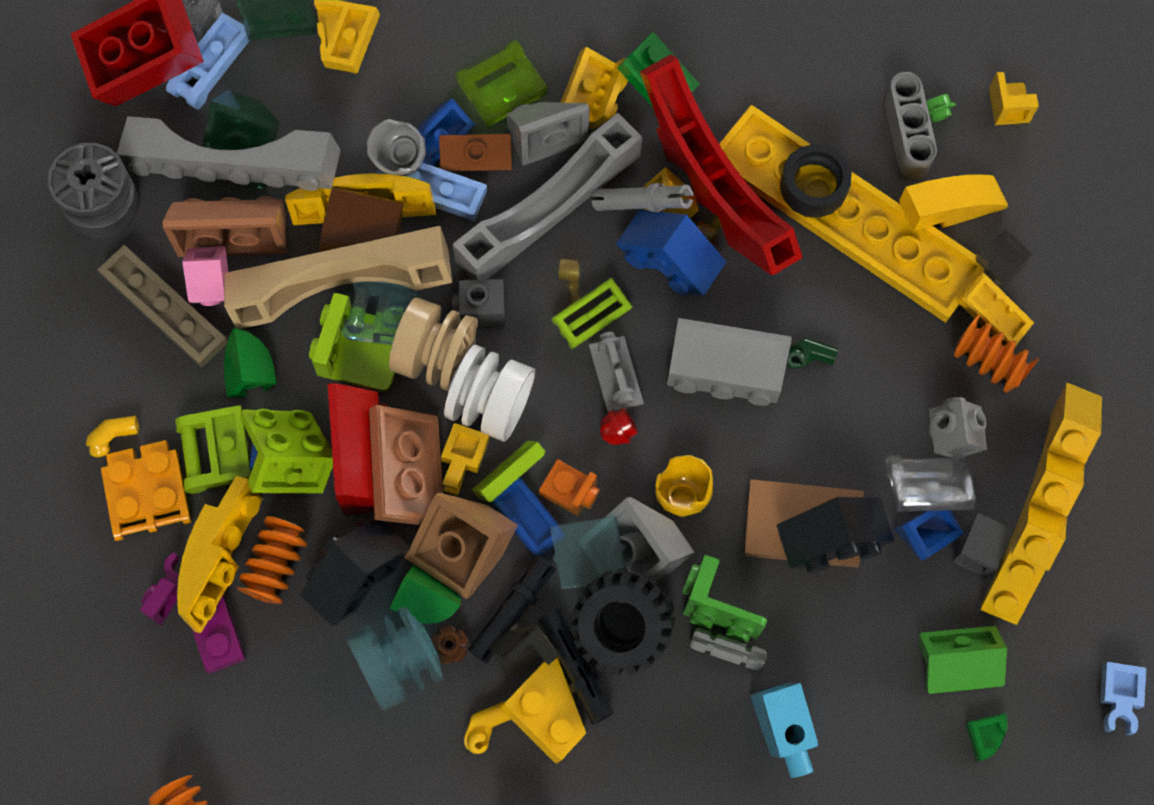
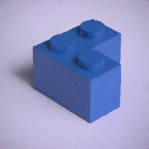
M639 210L616 243L625 253L624 258L630 265L637 269L650 268L662 272L669 280L668 284L671 289L684 296L687 294L704 296L726 264V260L687 214Z

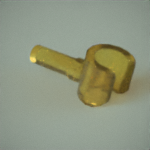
M719 218L714 219L712 224L700 220L697 224L698 229L713 244L718 230L722 227Z
M561 259L558 279L570 280L569 290L571 304L580 299L578 288L579 264L575 260Z

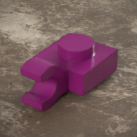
M175 553L170 554L165 560L164 570L166 578L162 577L157 585L153 584L148 588L142 598L143 606L139 610L147 618L162 626L177 603L179 573L175 572V566L179 562L180 557Z

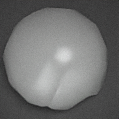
M392 119L384 120L372 128L366 141L368 157L378 169L387 174L409 175L422 165L426 155L424 137L416 127L407 122L394 121Z

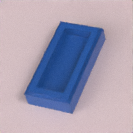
M520 477L490 502L497 512L518 525L514 533L534 558L536 555L541 557L566 537L565 531Z

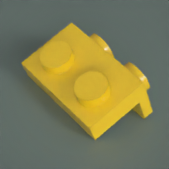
M588 47L583 48L579 52L560 103H587L589 107V128L592 130L615 116L618 109V104L615 103L617 96L628 82L617 69L626 58H622L617 63H614Z

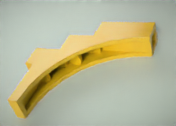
M1066 382L1051 412L1044 448L1029 494L1007 549L981 602L980 610L1017 625L1045 571L1050 570L1066 540L1067 516L1084 486L1085 463L1101 435L1102 396Z

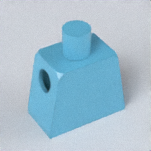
M784 683L750 694L771 756L777 758L784 757L790 778L812 773L814 770L807 750L817 747L818 741L801 683ZM789 726H791L793 729V737L790 741L787 742L785 739V731Z

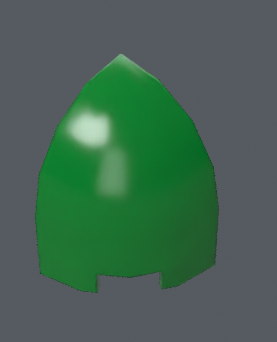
M236 328L233 329L228 338L224 356V380L227 398L246 397L245 390L262 386V391H267L277 384L274 364L269 350L260 339L247 331Z
M413 565L404 577L390 609L410 620L423 624L440 623L452 617L460 607L461 598L458 593L416 565Z

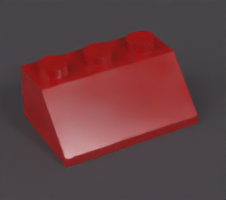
M337 383L328 384L335 496L344 516L374 513L369 408L375 405L388 407V404H381L377 391Z

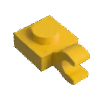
M456 423L453 424L441 455V461L450 464L443 481L445 486L443 492L458 496L466 470L478 473L490 441L489 435Z

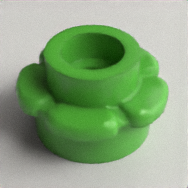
M943 94L926 101L932 123L952 116L950 110L956 106L955 102L951 103L948 94Z

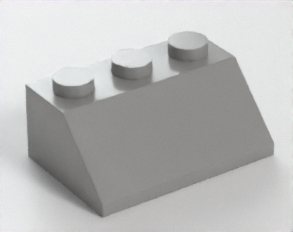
M678 318L667 386H673L675 390L682 393H695L696 390L709 392L713 397L724 400L732 399L733 397L748 399V402L759 406H766L770 403L776 404L782 389L792 337Z

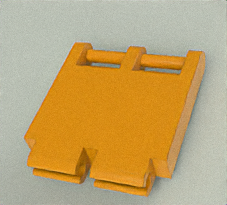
M167 440L140 446L142 458L138 459L133 448L106 454L108 466L101 467V474L115 541L124 540V535L149 530L150 533L156 532L160 526L180 521L183 524L192 523L187 493L184 490V478L179 454L176 449L170 451ZM180 510V514L156 520L158 515ZM146 519L145 523L122 528V524Z

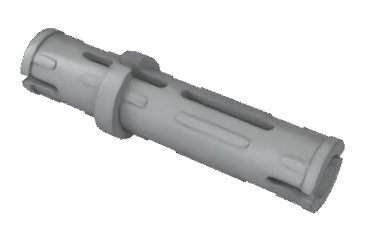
M651 183L648 187L596 188L592 193V197H603L604 200H592V205L596 211L648 209L651 212H662L665 208L688 209L691 207L693 200H683L681 196H693V191L689 185L664 186L661 183Z

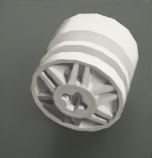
M473 345L466 353L461 364L458 365L452 377L444 415L445 418L452 421L457 420L462 415V425L468 427L472 425L479 414H483L481 433L505 442L513 433L525 408L533 386L535 368L515 360H509L501 372H497L499 354L490 352L485 358V348Z

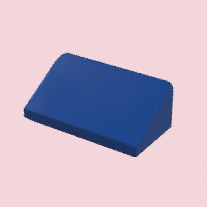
M453 98L441 103L417 127V130L425 139L426 155L422 163L435 167L440 161L439 135H466L476 125Z

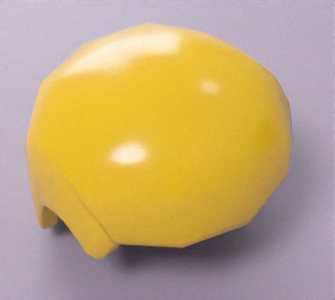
M692 455L671 458L666 469L661 474L659 473L656 478L655 493L657 502L665 511L680 517L701 512L708 505L713 495L711 468L704 460Z

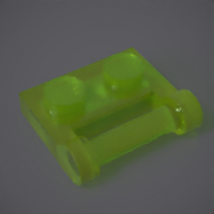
M517 40L506 44V49L469 70L463 68L455 73L460 87L488 127L507 117L506 114L512 112L516 107L530 104L548 94V86L528 60ZM514 62L516 68L478 89L474 83L508 63Z

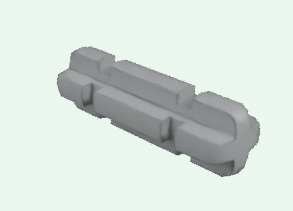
M702 628L695 629L690 642V647L702 653H705L706 650L710 651L711 656L738 665L742 662L746 664L745 667L756 671L762 670L767 657V652L764 649L755 646L748 648L746 647L747 643L717 634L715 637L711 635V631Z

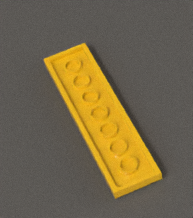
M751 105L720 142V146L728 159L751 189L761 198L946 323L960 305L956 300L976 275L986 270L989 263L933 226L913 231L898 202L853 172L848 194L842 206L832 214L817 218L806 217L793 211L784 201L781 194V175L789 156L798 148L810 145V143ZM810 164L802 166L795 174V185L803 193L811 197L822 198L829 196L835 191L837 186L836 177L829 169L820 165Z

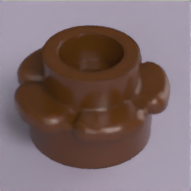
M444 626L438 630L436 635L431 637L430 650L435 653V659L442 664L457 663L467 654L468 638L462 630L457 631L453 626ZM448 641L453 643L451 648H446L445 646Z

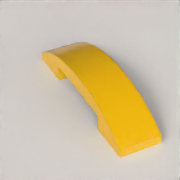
M374 173L335 177L333 180L332 188L335 186L404 202L402 217L436 215L430 184L424 181L400 175ZM299 188L286 194L285 202L293 226L324 223L332 189L318 188L315 191H308Z

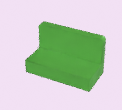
M996 625L919 633V648L927 664L926 689L928 693L994 688L1005 685L1007 646Z

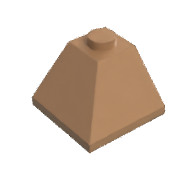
M436 493L405 559L465 599H468L502 558L518 525L486 504L443 493Z

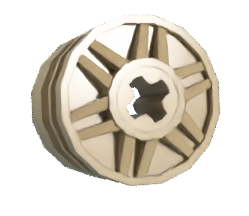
M415 297L409 303L397 328L390 352V371L415 379L426 365L427 384L433 386L440 380L441 389L448 391L458 365L461 364L468 350L476 343L478 320L475 317L466 315L460 322V312L451 310L441 324V305Z

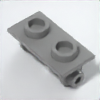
M614 332L601 334V341L589 344V349L607 412L612 409L616 412L623 407L628 409L644 405L625 337H615Z

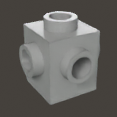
M954 397L944 400L941 406L929 409V434L933 440L934 453L956 459L987 450L985 436L987 422L981 406L967 402L965 398Z

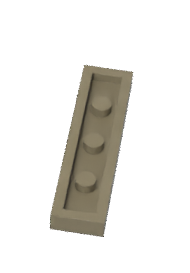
M125 245L97 269L106 281L201 368L227 345L228 341L223 334Z

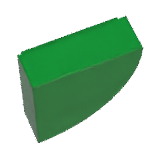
M1006 713L970 721L965 724L977 762L991 757L1000 748L1008 728Z

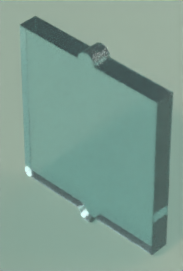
M616 516L550 527L555 555L552 559L554 562H557L562 589L588 586L595 578L598 579L602 573L609 570L614 573L618 568L626 567L623 556L626 546L621 543Z

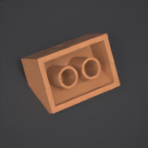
M270 196L258 197L256 200H240L234 197H225L220 201H203L198 198H189L183 202H172L163 219V229L178 257H185L188 248L225 246L226 256L287 254L288 214L282 199Z

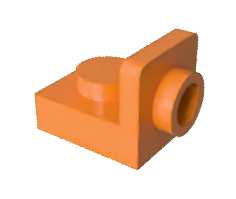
M557 459L540 487L539 495L579 516L583 507L591 508L599 494L600 489L596 487L597 475L590 472L587 476Z

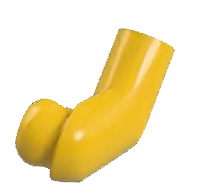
M505 701L474 713L470 717L464 734V745L471 753H484L489 746L493 727L511 720L500 709Z

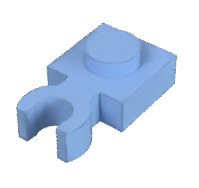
M1113 662L1102 664L1100 703L1111 705V712L1105 716L1103 722L1105 732L1115 730L1117 718L1125 721L1126 735H1133L1137 732L1138 719L1132 712V708L1141 709L1144 707L1146 668Z

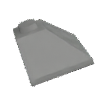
M539 102L533 105L524 104L506 114L507 131L511 134L512 143L522 166L581 146L588 139L589 107L587 103Z
M632 497L624 499L579 540L601 575L609 570L614 573L618 568L627 567V572L633 573L636 568L643 571V577L649 579L652 575L659 581L695 553L674 521Z

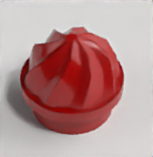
M624 407L616 412L613 409L610 410L600 423L602 439L614 446L628 444L632 442L631 437L638 434L634 421Z

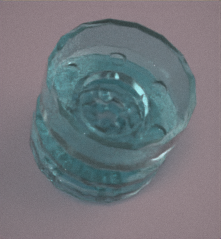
M406 605L397 609L404 624L400 629H395L388 615L382 617L387 633L385 637L380 639L369 625L345 637L383 712L407 700L402 681L410 678L421 692L426 689L419 675V672L424 669L428 670L435 684L444 680L440 670L439 655L423 624L409 612Z

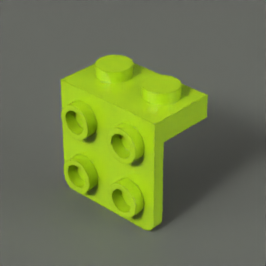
M334 293L331 303L325 304L321 313L320 325L323 328L320 337L313 339L309 350V359L312 360L317 376L379 392L389 391L395 376V372L390 371L389 368L390 352L400 322L352 310L349 296Z

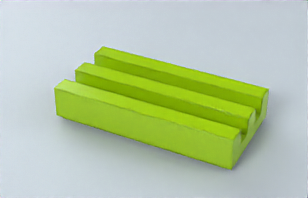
M610 278L554 316L551 321L554 325H557L560 330L559 333L563 338H566L572 350L633 307L613 278ZM608 289L611 290L612 296L568 326L564 322V319ZM616 301L620 303V308L577 337L573 335L572 332L613 303Z
M526 441L471 490L480 500L492 502L540 460L546 451L538 442Z

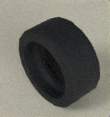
M810 144L798 148L787 159L781 175L780 191L784 201L793 211L806 217H823L832 214L842 206L851 186L852 171L848 161L839 151L827 145ZM810 164L820 165L829 169L837 180L835 191L831 195L822 198L811 197L803 193L794 182L797 170L802 166Z

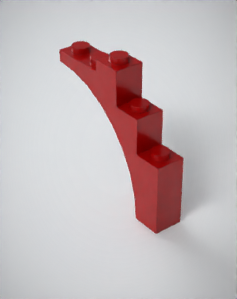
M670 54L640 71L660 126L656 131L666 159L687 172L697 202L718 216L728 246L771 276L802 259L803 257L793 227L777 216L757 196L736 170L714 137L692 95L678 58Z

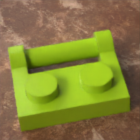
M241 405L184 415L175 419L176 431L181 433L187 476L183 480L185 493H201L207 489L231 485L236 476L249 479L252 472L250 468L251 460L246 428L240 419L243 410ZM200 428H205L211 466V473L202 474L196 437V431Z

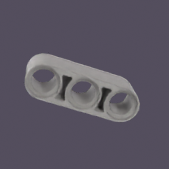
M900 72L893 77L884 99V105L899 170L909 179H920L927 175L937 154V146L922 82L917 75L911 72ZM897 92H904L909 97L901 96ZM904 123H911L916 128H909ZM917 154L924 160L914 159L911 155Z

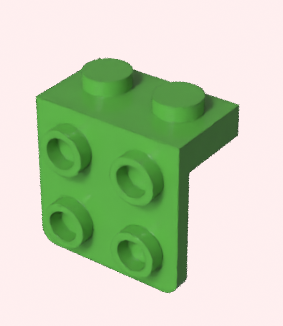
M704 555L700 565L693 563L683 588L682 594L689 596L683 615L689 616V621L696 626L711 629L712 625L725 629L727 630L726 635L732 639L741 642H749V638L756 640L764 630L767 619L707 597L720 560Z

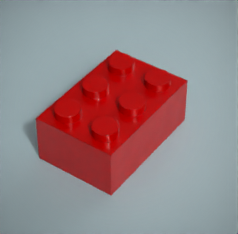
M134 0L70 34L92 98L115 107L204 62L182 0Z

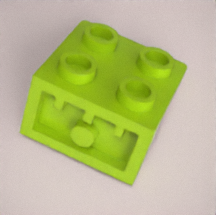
M243 409L240 419L258 452L248 480L252 493L323 494L333 468L332 449L313 415L303 410Z

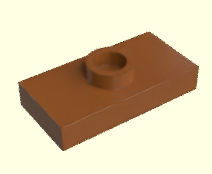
M511 134L439 135L440 169L448 172L512 171Z

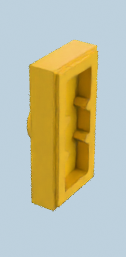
M984 272L977 274L956 300L974 319L979 315L978 323L981 326L987 323L992 324L990 329L992 336L1002 331L1004 336L1001 345L1003 346L1012 340L1016 341L1017 345L1034 324Z

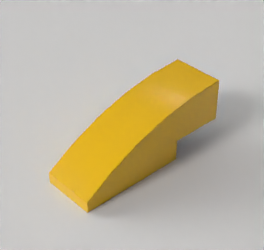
M981 174L945 177L905 187L899 199V203L913 231L940 224L942 228L998 212L1008 207V203L993 175Z

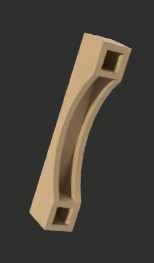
M436 226L224 273V307L236 329H243L273 322L286 310L303 299L322 290L342 284L363 281L387 282L402 285L416 291L452 283L449 249L441 227Z

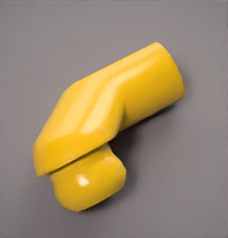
M137 416L106 419L99 424L86 439V446H89L90 455L93 457L106 456L110 451L108 443L114 437L139 434Z

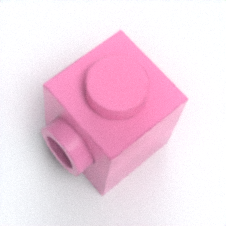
M225 246L188 248L182 261L188 302H200L203 306H213L224 301V273L229 272Z

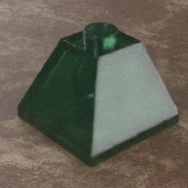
M227 90L210 101L202 147L216 150H243L259 147L277 139L280 122L261 101ZM249 182V185L263 190L268 187L264 183Z

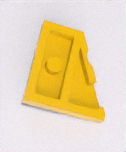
M314 0L319 22L317 23L318 35L321 39V60L325 68L357 74L380 17L377 7L340 0Z
M554 653L500 707L556 765L563 760L586 734L561 665Z

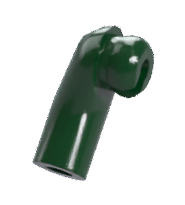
M805 338L790 346L787 366L792 369H799L814 360L833 365L839 348Z

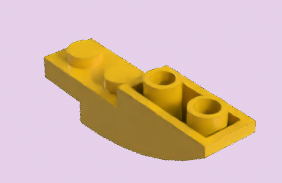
M236 476L218 507L204 505L185 547L178 577V614L194 632L200 634L207 622L214 616L216 606L227 587L232 584L235 578V573L239 566L232 559L231 554L239 546L243 533L252 518L258 513L263 500L259 493H252L248 485L249 479Z

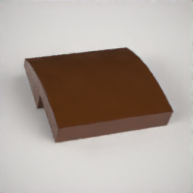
M334 186L331 190L318 252L399 235L404 202Z

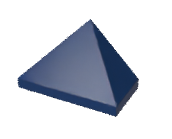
M946 500L893 528L921 561L964 534Z

